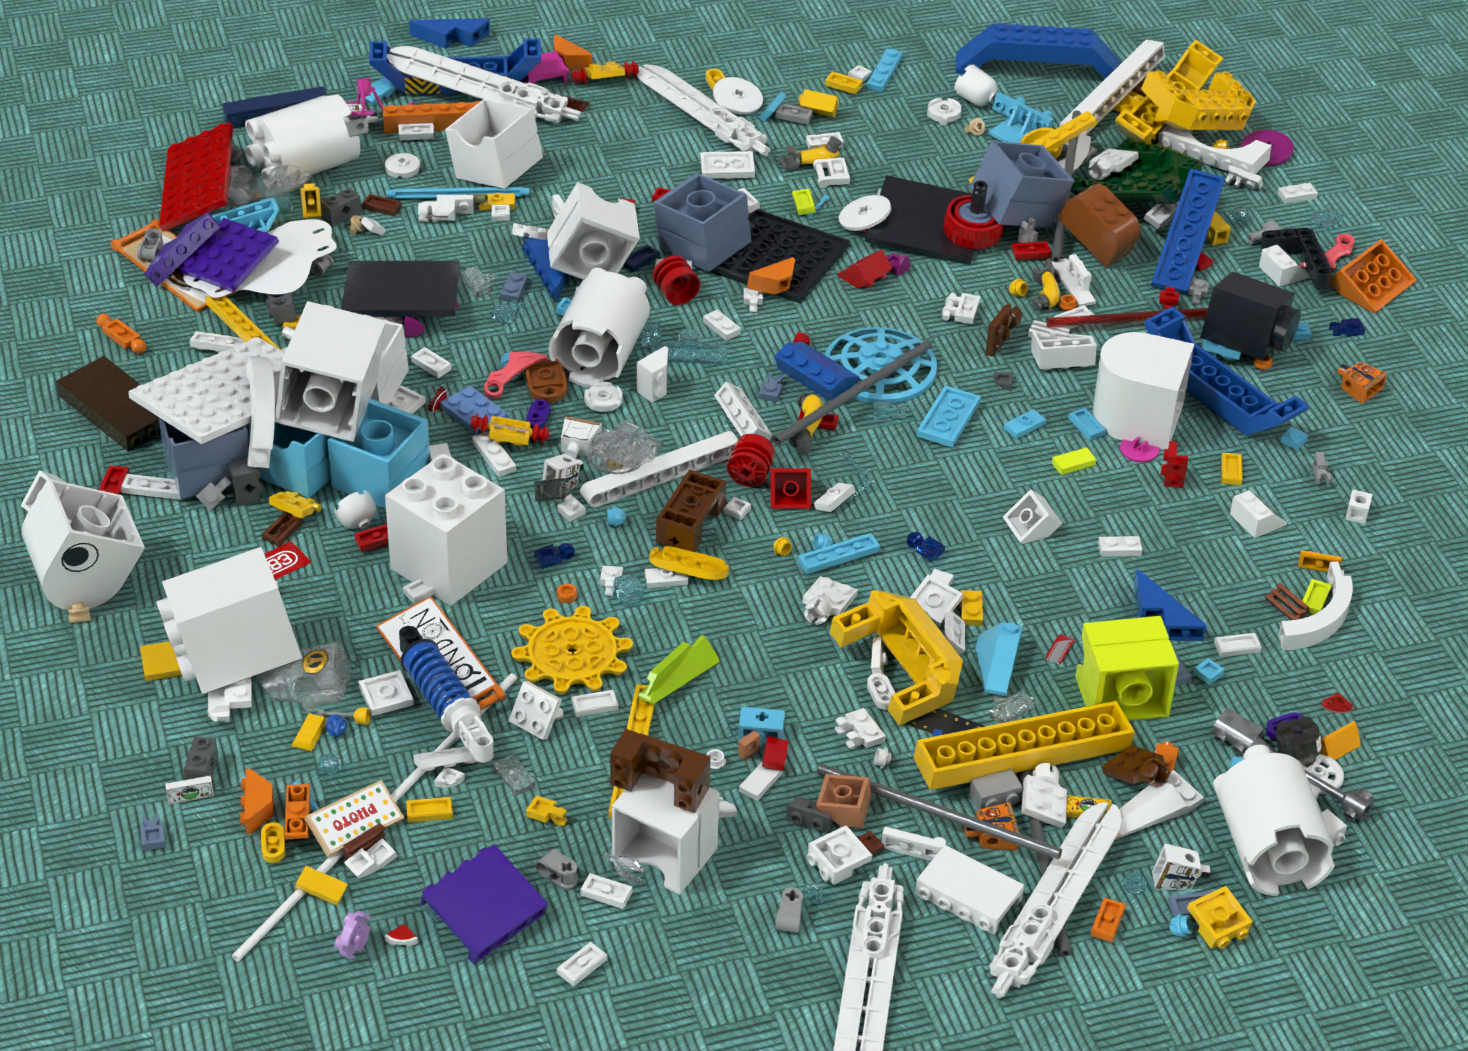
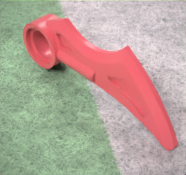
M1338 235L1335 246L1324 253L1331 269H1336L1335 262L1337 259L1351 254L1355 240L1351 235Z
M534 352L509 353L507 365L499 371L490 372L488 380L484 384V395L491 400L499 399L503 394V386L529 366L547 360L548 356ZM490 386H496L499 390L493 393L490 392L488 388Z

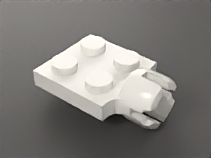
M1107 149L1089 161V168H1092L1089 174L1095 180H1103L1111 172H1121L1125 167L1139 159L1138 152Z
M820 576L803 596L802 603L806 604L805 618L810 623L817 618L818 620L815 622V625L823 624L831 615L842 614L856 598L858 589Z
M1050 763L1038 764L1035 770H1033V776L1027 775L1023 780L1022 813L1062 828L1066 824L1067 790L1059 785V771L1055 765L1052 766V772H1050Z

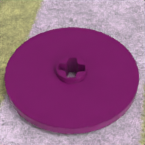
M1274 130L1252 132L1241 143V147H1244L1258 140L1271 145L1270 160L1264 166L1282 164L1290 159L1293 154L1291 139L1285 134Z

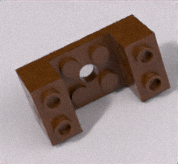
M689 470L656 519V543L695 552L702 541V523L707 515L718 517L726 505V481Z
M625 729L610 753V785L632 792L642 773L674 784V806L695 813L710 788L711 756Z

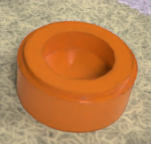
M562 584L557 588V599L560 602L572 603L577 599V588L574 585Z

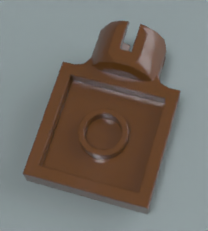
M1011 304L1004 305L988 325L985 355L992 357L996 351H1000L1004 341H1007L1010 337V329L1015 328L1020 323L1022 311L1018 306H1014L1012 309Z
M1133 745L1127 747L1119 755L1111 758L1109 762L1101 766L1103 774L1134 785L1140 781H1145L1149 785L1160 787L1163 786V783H1167L1170 778V771L1165 768L1169 765L1164 762L1163 755Z

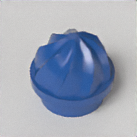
M335 714L327 718L325 729L331 736L339 737L346 732L347 722L341 715Z

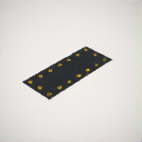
M935 709L905 723L933 734L934 729L942 730V735L985 727V725L940 709Z

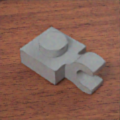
M1029 217L1028 222L1022 221L1019 228L1018 243L1037 242L1038 232L1034 231L1036 221L1033 218Z
M1201 279L1191 280L1188 295L1193 296V304H1199L1201 297H1207L1209 282Z
M1315 452L1312 466L1315 482L1319 484L1320 480L1324 479L1327 481V485H1330L1332 476L1327 472L1328 460H1325L1323 452Z
M225 477L216 486L209 483L196 497L211 511L225 498L221 492L231 482Z

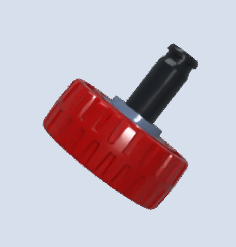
M976 181L972 195L958 197L947 206L944 218L945 234L953 243L961 247L986 249L994 246L1002 237L1004 225L999 224L985 206L988 189L986 182Z

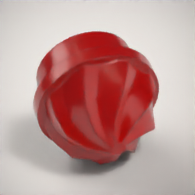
M798 331L792 343L804 342L810 346L808 335L805 332L801 333Z

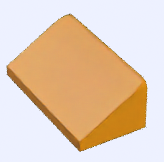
M1301 550L1298 567L1328 572L1330 562H1339V565H1341L1342 557Z
M1350 722L1323 737L1321 740L1322 749L1319 754L1336 760L1360 747L1361 741L1356 722Z

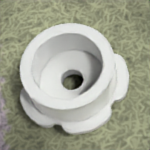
M886 747L884 749L878 748L874 758V765L880 766V769H883L885 765L888 766L891 760V753L888 752Z
M718 749L708 751L707 755L711 756V769L716 770L726 764L722 751Z

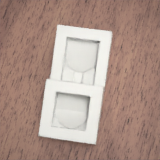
M382 838L366 852L361 848L344 864L359 879L381 869L398 857V855Z

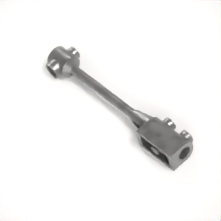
M1229 708L1224 710L1213 726L1214 739L1220 744H1225L1226 741L1233 744L1232 750L1238 755H1243L1248 748L1255 745H1265L1270 749L1271 753H1276L1264 741L1263 728ZM1304 769L1311 784L1342 801L1341 808L1344 810L1343 816L1352 822L1356 818L1363 821L1368 816L1373 806L1372 801L1374 800L1370 792L1359 788L1357 792L1352 790L1346 794Z

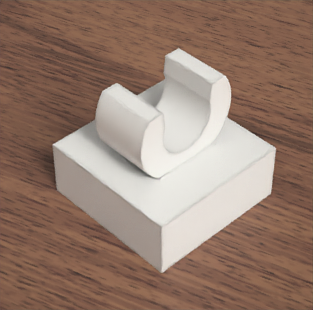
M571 494L564 497L563 503L557 505L558 512L569 522L586 514V508L574 497L572 498Z

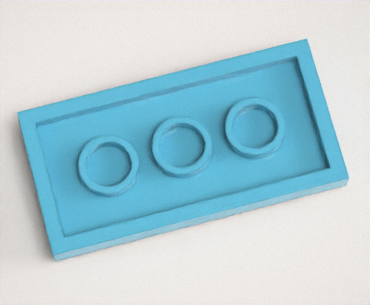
M944 386L917 429L916 436L953 448L978 407L981 396Z

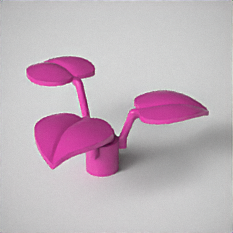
M370 78L357 79V101L346 102V104H362V110L352 111L351 115L347 117H365L374 114V110L365 111V97L371 96V92L383 111V105L375 91V87L371 86Z

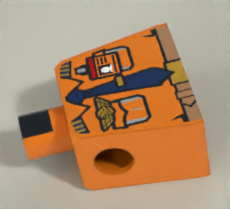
M1358 362L1351 368L1342 364L1337 372L1343 377L1342 389L1362 404L1384 388L1387 377L1386 372L1362 362Z
M1011 803L979 809L976 812L977 819L1019 833ZM964 826L966 838L978 837L980 846L983 849L1018 850V845Z

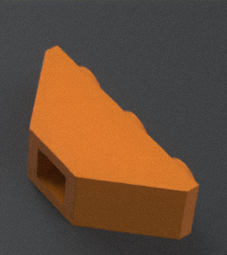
M554 35V51L557 52L559 57H562L564 65L569 70L574 68L581 69V67L585 69V67H589V64H592V53L558 35Z
M792 257L750 272L747 288L770 294H777L788 290L795 258Z
M246 769L245 778H241L242 792H245V795H241V808L245 809L244 812H240L241 825H245L246 834H252L274 816V793L272 783L253 770Z
M287 785L285 839L309 838L310 827L305 821V817L311 814L310 785Z

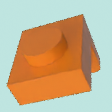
M1170 742L1157 743L1155 753L1163 755L1164 762L1169 765L1165 768L1172 772L1178 757L1179 748H1176V745Z

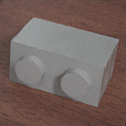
M1008 769L971 779L969 795L978 810L1004 803L1014 805L1021 802L1023 787L1013 770Z

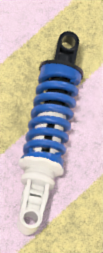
M414 626L402 627L399 630L400 651L402 652L401 665L404 670L412 677L423 696L427 699V702L441 720L442 725L445 726L444 728L447 731L454 732L456 736L461 738L474 759L482 763L492 760L494 756L493 737L482 722V718L479 715L480 706L477 704V701L470 696L469 691L460 681V678L455 674L447 660H445L443 654L440 653L435 641L423 639L418 629Z

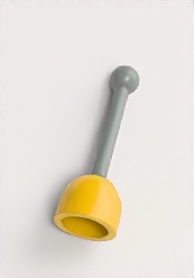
M366 707L358 708L354 713L328 712L324 709H320L317 712L318 716L323 717L335 714L342 717H352L360 725H368L370 722V708Z

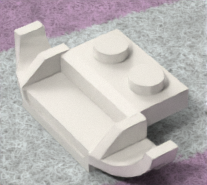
M252 677L208 692V717L215 722H230V709L252 707Z

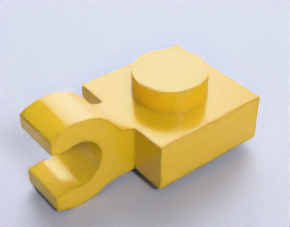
M537 795L526 809V817L547 823L550 818L559 826H564L568 821V818L564 817L567 813L566 809L558 808L556 801Z

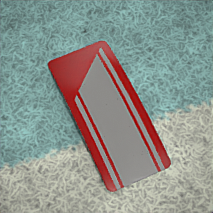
M1060 634L1051 646L1045 659L1061 664L1075 639Z

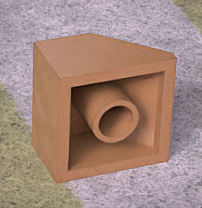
M825 774L816 808L823 813L831 815V819L840 826L863 828L872 798L869 777Z

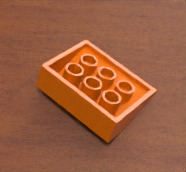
M1380 239L1339 270L1331 278V284L1340 295L1375 313L1417 279L1389 246Z

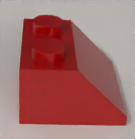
M881 249L861 258L837 275L856 288L863 286L868 288L875 284V279L881 280L888 276L886 272L891 270L892 266Z
M811 468L770 469L771 509H811Z

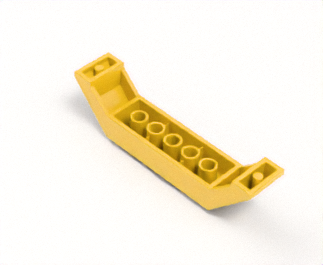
M1195 40L1167 77L1175 83L1179 90H1202L1224 58ZM1147 95L1130 112L1124 110L1115 120L1118 131L1124 134V136L1134 142H1146L1147 144H1152L1159 137V132L1167 124L1154 120L1159 107Z

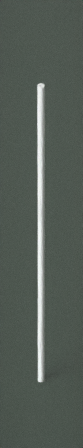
M511 673L499 687L505 692L517 680V677ZM490 706L481 710L479 715L481 716ZM452 732L434 751L449 749L460 737ZM418 767L391 794L395 803L426 772L425 770ZM344 849L331 855L317 871L326 874L344 855ZM297 889L234 952L232 958L239 962L307 892Z

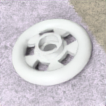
M1310 753L1297 758L1308 772L1337 789L1341 787L1344 781V772L1341 766L1331 757ZM1309 762L1312 764L1308 768L1304 766V764ZM1320 763H1323L1329 767L1325 768L1324 766L1320 765ZM1329 774L1335 775V779H1328ZM1310 783L1311 788L1317 791L1319 795L1328 794Z

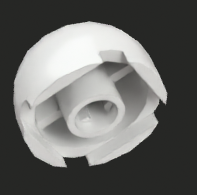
M363 491L365 494L361 495L358 492L352 493L338 503L339 508L338 510L334 509V514L342 525L349 529H364L371 524L376 513V506L368 491Z

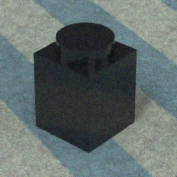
M1232 271L1213 288L1200 338L1260 360H1264L1274 350L1284 353L1294 339L1301 316V311L1292 307L1295 293Z

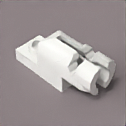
M437 195V201L418 204L419 222H428L430 220L433 222L455 221L456 214H474L473 195Z
M1178 203L1156 204L1145 215L1144 219L1157 229L1164 228L1173 220Z

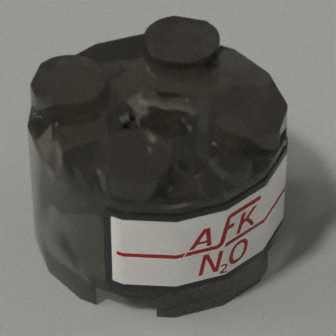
M1302 716L1296 720L1281 721L1277 724L1275 733L1278 753L1294 757L1300 761L1302 766L1314 763L1316 757L1319 754L1322 755L1320 730L1318 725L1311 721L1310 717Z

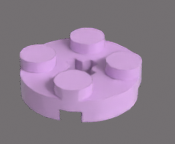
M357 911L354 914L349 912L346 915L344 929L335 941V948L339 949L341 956L353 959L356 956L352 954L356 950L361 952L370 933L371 927L367 926V920L371 921L370 915L361 911Z

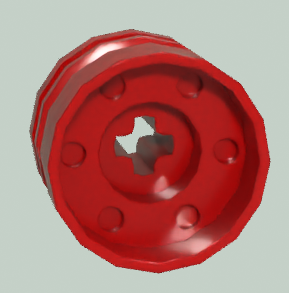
M673 255L666 257L656 265L653 271L654 283L667 301L673 305L688 303L699 292L701 281L687 261L681 256Z
M751 433L742 435L737 439L727 464V472L730 478L742 486L755 487L765 482L774 460L775 448L767 438L761 435Z

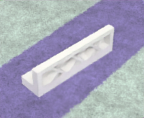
M725 382L714 396L740 436L751 433L770 439L773 436L743 390L729 382Z

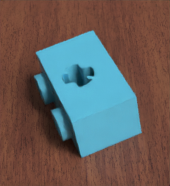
M741 707L738 741L752 731L760 734V743H766L767 736L783 739L785 711Z

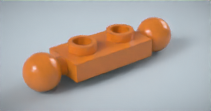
M108 314L98 315L96 323L102 328V332L124 349L131 347L132 351L136 354H142L146 351L147 345L137 332L117 318L111 320Z

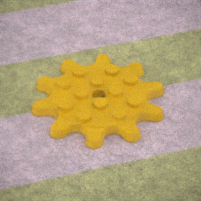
M579 606L576 608L574 615L570 617L561 616L555 609H547L543 612L545 623L542 626L536 627L524 624L519 627L520 636L528 640L529 643L526 646L514 648L511 655L517 662H529L532 664L524 673L526 680L531 683H536L542 679H550L554 681L553 688L559 695L566 694L571 685L579 683L587 686L590 691L597 692L603 684L600 678L601 675L610 673L621 676L625 673L627 664L617 659L616 656L629 652L633 647V641L630 638H617L612 634L619 626L617 618L608 617L602 621H594L590 617L591 609L587 606ZM569 649H575V650H577V651H575L574 654H572V652H570V651H568V650H569Z

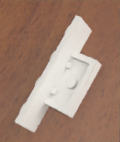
M1076 254L1069 255V260L1064 258L1058 263L1052 261L1055 273L1070 295L1076 298L1079 307L1096 304L1095 298L1089 291V285L1092 281L1091 273L1087 271L1083 262L1080 261Z

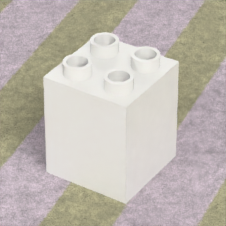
M307 301L282 359L275 422L354 442L377 382L386 321L369 315H361L329 305Z
M444 453L385 495L391 569L411 582L421 579L424 585L434 587V596L446 604L452 606L507 563L505 489L459 463L454 458Z
M261 547L162 581L167 598L156 601L165 630L176 654L184 681L187 682L197 678L202 694L302 658L279 589Z

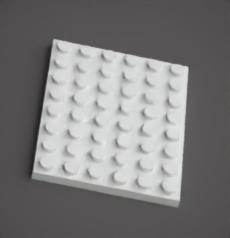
M259 337L252 338L245 343L237 344L225 351H220L214 356L187 365L185 368L173 371L166 376L156 378L144 385H139L129 391V398L195 441L203 444L251 423V389L248 377L246 376L248 356L269 358L274 376L276 412L281 363L285 353Z

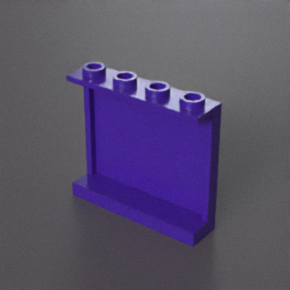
M495 844L489 848H482L476 854V857L470 861L468 859L463 861L457 870L444 874L435 885H428L422 891L420 901L421 906L428 903L470 951L468 959L473 965L542 917L548 906L543 897Z

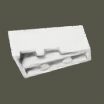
M1032 331L1031 352L1039 369H1067L1076 366L1088 367L1095 365L1097 345L1092 336L1068 334V337L1056 336V333L1052 332L1048 336L1038 335V331Z

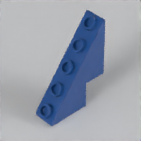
M488 18L409 20L410 35L445 49L455 41L472 47L490 33V21Z
M526 237L525 244L522 245L523 253L528 256L530 265L535 267V272L537 276L541 277L543 286L547 287L549 296L553 297L554 301L557 302L570 275L550 268V249L548 248L547 240Z
M1136 569L1134 588L1139 618L1161 616L1169 636V641H1203L1207 631L1206 624L1148 578L1146 574Z

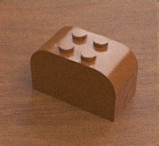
M1095 184L1069 199L1058 216V219L1105 268L1130 254L1141 235V228L1137 218L1107 187L1101 184Z

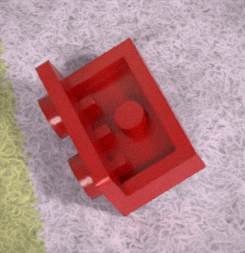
M1169 441L1168 449H1164L1163 461L1166 462L1161 464L1160 475L1164 476L1165 487L1183 488L1188 456L1177 455V442Z

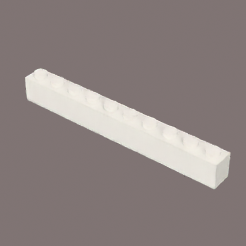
M1145 40L1060 123V126L1072 120V114L1076 110L1080 111L1081 114L1089 111L1097 119V123H1099L1148 74V71H1152L1165 58L1164 42ZM1094 127L1088 129L1085 135H1087Z

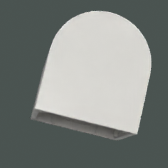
M1140 332L1119 334L1105 342L1100 354L1092 415L1107 430V435L1119 440L1133 441L1139 436V443L1148 441V445L1159 447L1162 450L1168 449L1169 441L1172 440L1184 405L1194 344Z

